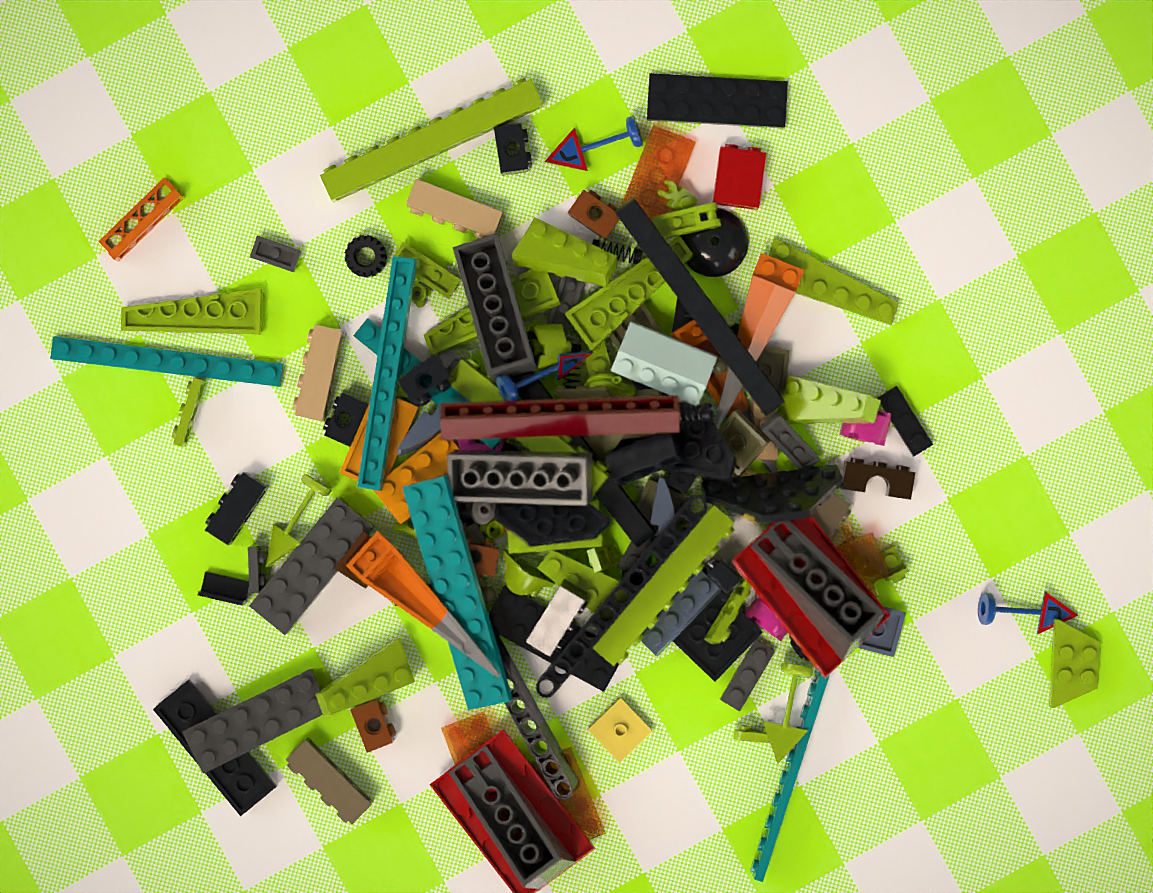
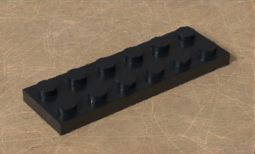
M649 73L646 121L785 129L788 81Z
M504 585L488 614L500 636L549 663L556 658L581 628L580 625L575 624L570 633L565 631L562 636L565 641L558 652L554 650L549 657L526 643L530 633L545 611V606L525 595L513 593L507 585ZM585 629V634L588 637L593 638L597 636L591 631ZM574 644L570 647V652L578 656L583 653V648L579 644ZM592 649L571 675L605 692L619 663L613 666ZM563 662L555 665L566 672L568 671V666Z
M189 679L154 707L153 711L196 762L182 731L218 713ZM250 752L244 753L205 773L240 817L277 787L276 783Z

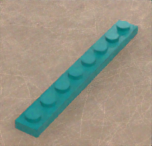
M367 318L353 336L376 355L378 354L381 328ZM405 348L400 371L402 376L422 363ZM432 377L424 379L423 387L431 385ZM452 386L443 393L438 392L432 396V401L440 406V403L471 402ZM504 438L480 440L492 450H495Z

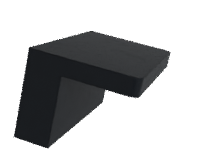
M206 571L201 590L198 591L197 596L243 606L247 603L249 595V581Z

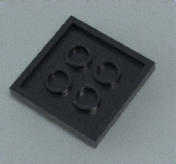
M722 592L673 640L714 682L763 633L739 609L735 620L728 627L731 629V632L724 642L710 644L704 640L728 600Z

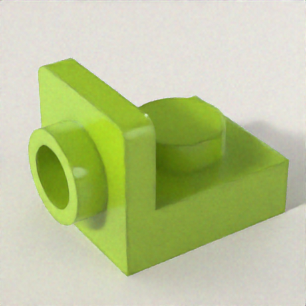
M895 546L873 556L886 581L896 583L906 578L905 573L909 572V570L904 565Z

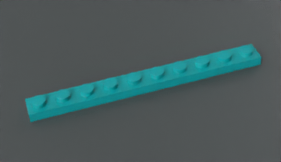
M392 257L357 483L359 488L382 491L399 384L397 380L400 377L418 261L412 258Z
M55 336L52 338L50 355L52 360L281 387L284 365Z
M816 667L814 673L817 674L815 683H810L807 695L810 696L808 704L803 705L800 717L803 720L801 726L796 727L808 730V732L786 756V762L789 763L786 771L782 770L778 783L781 784L779 793L775 792L771 805L774 806L772 815H767L764 825L767 831L765 837L761 836L759 839L757 850H760L758 858H754L751 864L750 872H753V879L760 882L764 880L828 683L829 676L825 679Z

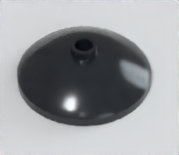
M717 208L718 210L716 211L717 218L721 222L720 227L680 235L693 254L686 262L687 266L694 272L706 277H721L733 272L743 262L748 250V235L743 223L733 213ZM707 213L700 214L701 222L708 220ZM712 237L718 238L719 244L712 245L710 239Z

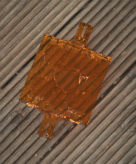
M849 523L841 526L840 528L845 540L841 544L836 545L837 549L876 598L879 597L874 583L888 577L890 572L873 532L862 536H854Z

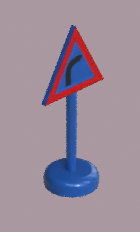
M634 115L626 118L628 131L582 147L580 146L576 130L573 128L544 162L588 171L582 152L630 137L635 147L644 146L643 139Z
M593 351L558 354V364L515 384L507 375H500L496 378L499 392L504 401H518V388L556 370L557 380L559 381L593 354Z
M1044 591L1041 609L997 607L994 596L987 592L981 594L978 602V619L982 625L991 624L995 619L996 612L1040 615L1037 635L1053 628L1054 618L1066 622L1079 616L1046 591Z

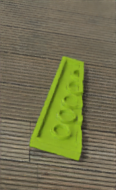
M680 236L668 243L683 264L693 256ZM647 257L614 279L606 287L601 288L567 311L565 316L589 350L594 351L666 281Z
M774 238L768 256L805 270L795 294L892 325L899 306L898 302L791 245Z
M531 268L513 281L523 320L561 304L549 273L546 271L541 273L533 271ZM470 308L462 310L455 317L449 318L423 334L431 356L435 353L437 355L443 354L478 339Z
M257 288L121 307V331L261 335L262 289Z
M744 577L732 591L705 636L704 640L710 644L724 642L731 632V629L728 628L738 615L741 604L749 597L751 585Z

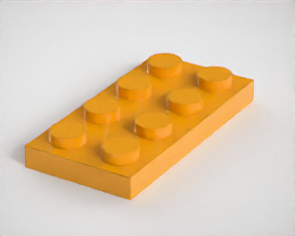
M396 397L384 478L390 474L398 456L396 454L397 447L407 435L419 406L416 407L414 404L399 397ZM370 403L339 472L358 481Z
M441 433L384 478L382 491L373 490L400 525L411 517L402 487L444 475L448 476L447 454L455 449L460 450L453 440H442Z

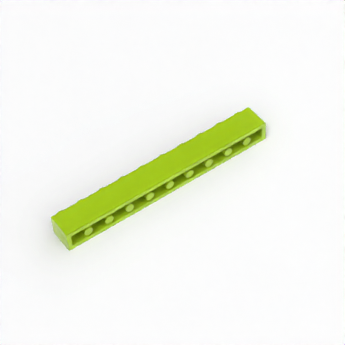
M525 78L514 82V87L507 90L500 88L492 92L493 96L484 100L481 97L472 101V106L466 109L462 107L456 108L449 112L450 116L444 119L441 116L430 120L428 122L429 125L422 129L420 126L414 127L407 131L408 135L402 138L399 136L392 137L386 141V145L380 148L378 145L365 150L366 154L360 157L353 155L345 159V164L337 167L334 164L323 169L324 173L320 175V178L331 201L335 203L493 131L494 127L504 126L543 108V103L532 79L526 81Z

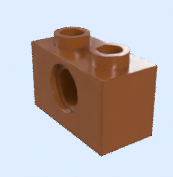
M583 189L569 209L568 215L606 241L620 221L614 212L618 208L611 203L608 205L600 201L601 196L590 189L587 192ZM597 207L601 209L602 217L599 219L591 218L589 211L592 208Z
M466 538L469 551L478 550L481 553V560L476 563L473 562L476 574L495 577L500 548H495L496 543L482 541V545L472 543L473 539Z
M377 697L350 709L367 753L392 744L395 741L394 736L397 734L392 722L388 724L385 715L388 714V710L384 701L380 702ZM372 718L378 719L381 723L380 729H371L369 720Z

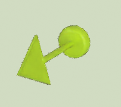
M305 473L301 481L310 490L285 531L273 524L266 561L267 568L301 544L289 534L314 493L317 492L322 496H329L332 491L329 487Z
M781 663V671L792 675L783 725L763 721L777 765L808 732V730L788 726L798 677L810 678L813 674V669L805 666Z

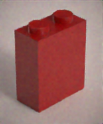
M725 144V147L720 146L712 203L720 206L758 210L766 152H761L762 149L758 147H748L747 150L738 149L739 146L735 144Z

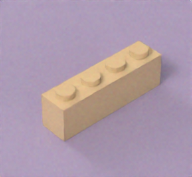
M415 179L406 206L411 208L409 212L421 217L423 214L432 216L431 221L441 225L448 222L454 225V230L466 233L467 230L474 232V237L477 239L496 234L503 217V212L419 179Z
M315 324L314 329L309 330L307 342L310 343L309 352L305 351L302 365L306 366L304 375L300 374L297 387L301 389L299 397L294 398L292 410L296 411L295 416L325 422L344 331Z

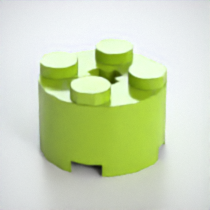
M541 324L526 327L537 366L536 372L558 364V354L571 353V344L569 341H566L562 324Z

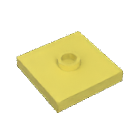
M621 697L587 729L619 763L653 731Z

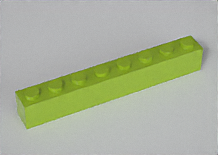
M467 358L461 359L451 372L455 379L451 383L452 387L469 401H504L499 392L497 382L492 383L488 373L486 374L480 369L481 365L472 358L469 360ZM570 436L516 438L531 451L589 453L584 447L580 445L576 447L571 443L572 438ZM592 460L593 496L611 475L607 472L608 467L599 460L596 462Z
M715 505L712 506L593 649L613 666L616 663L621 665L629 656L626 651L630 646L636 647L645 637L642 635V632L647 627L652 629L659 621L658 613L662 609L667 611L675 602L672 599L677 591L682 593L690 584L687 579L692 573L697 576L704 568L703 560L707 556L712 558L720 549L717 545L722 538L727 540L735 531L732 527L735 522Z

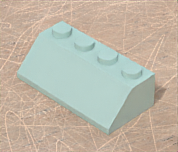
M631 321L611 371L666 394L678 395L679 399L697 405L701 400L718 356Z

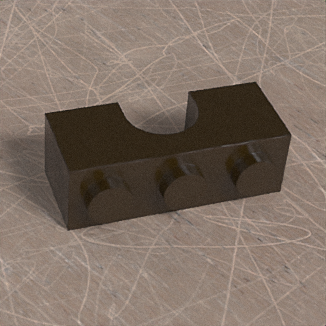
M851 457L850 462L844 461L842 470L843 485L840 489L865 492L869 479L879 476L886 483L885 496L911 500L916 472H910V467L896 465V469L887 468V463L873 461V465L864 464V459Z

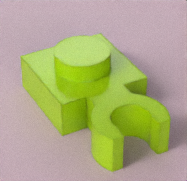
M664 181L669 188L667 193L658 190L660 197L670 199L666 205L674 212L695 207L699 201L684 187L678 186L677 188L676 184L672 181Z
M603 545L587 551L590 565L595 573L614 567L613 564L621 561L620 558H615L613 551L617 549L616 546L607 548V545Z

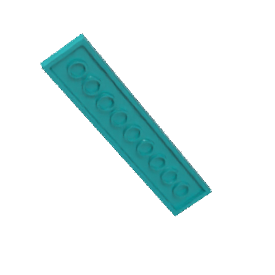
M444 475L405 485L402 487L433 592L501 675V677H496L448 642L467 709L473 710L510 702L513 700L448 476Z

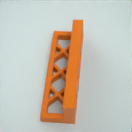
M164 177L98 242L109 252L108 254L113 260L119 262L185 197ZM166 185L171 192L163 200H158V191ZM146 203H155L154 209L147 216H142V207ZM129 219L138 220V224L129 233H125V223ZM113 235L121 236V241L113 249L106 243Z

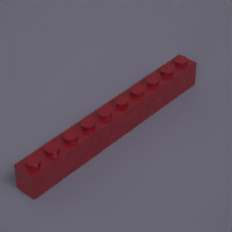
M678 395L440 403L442 440L679 432Z

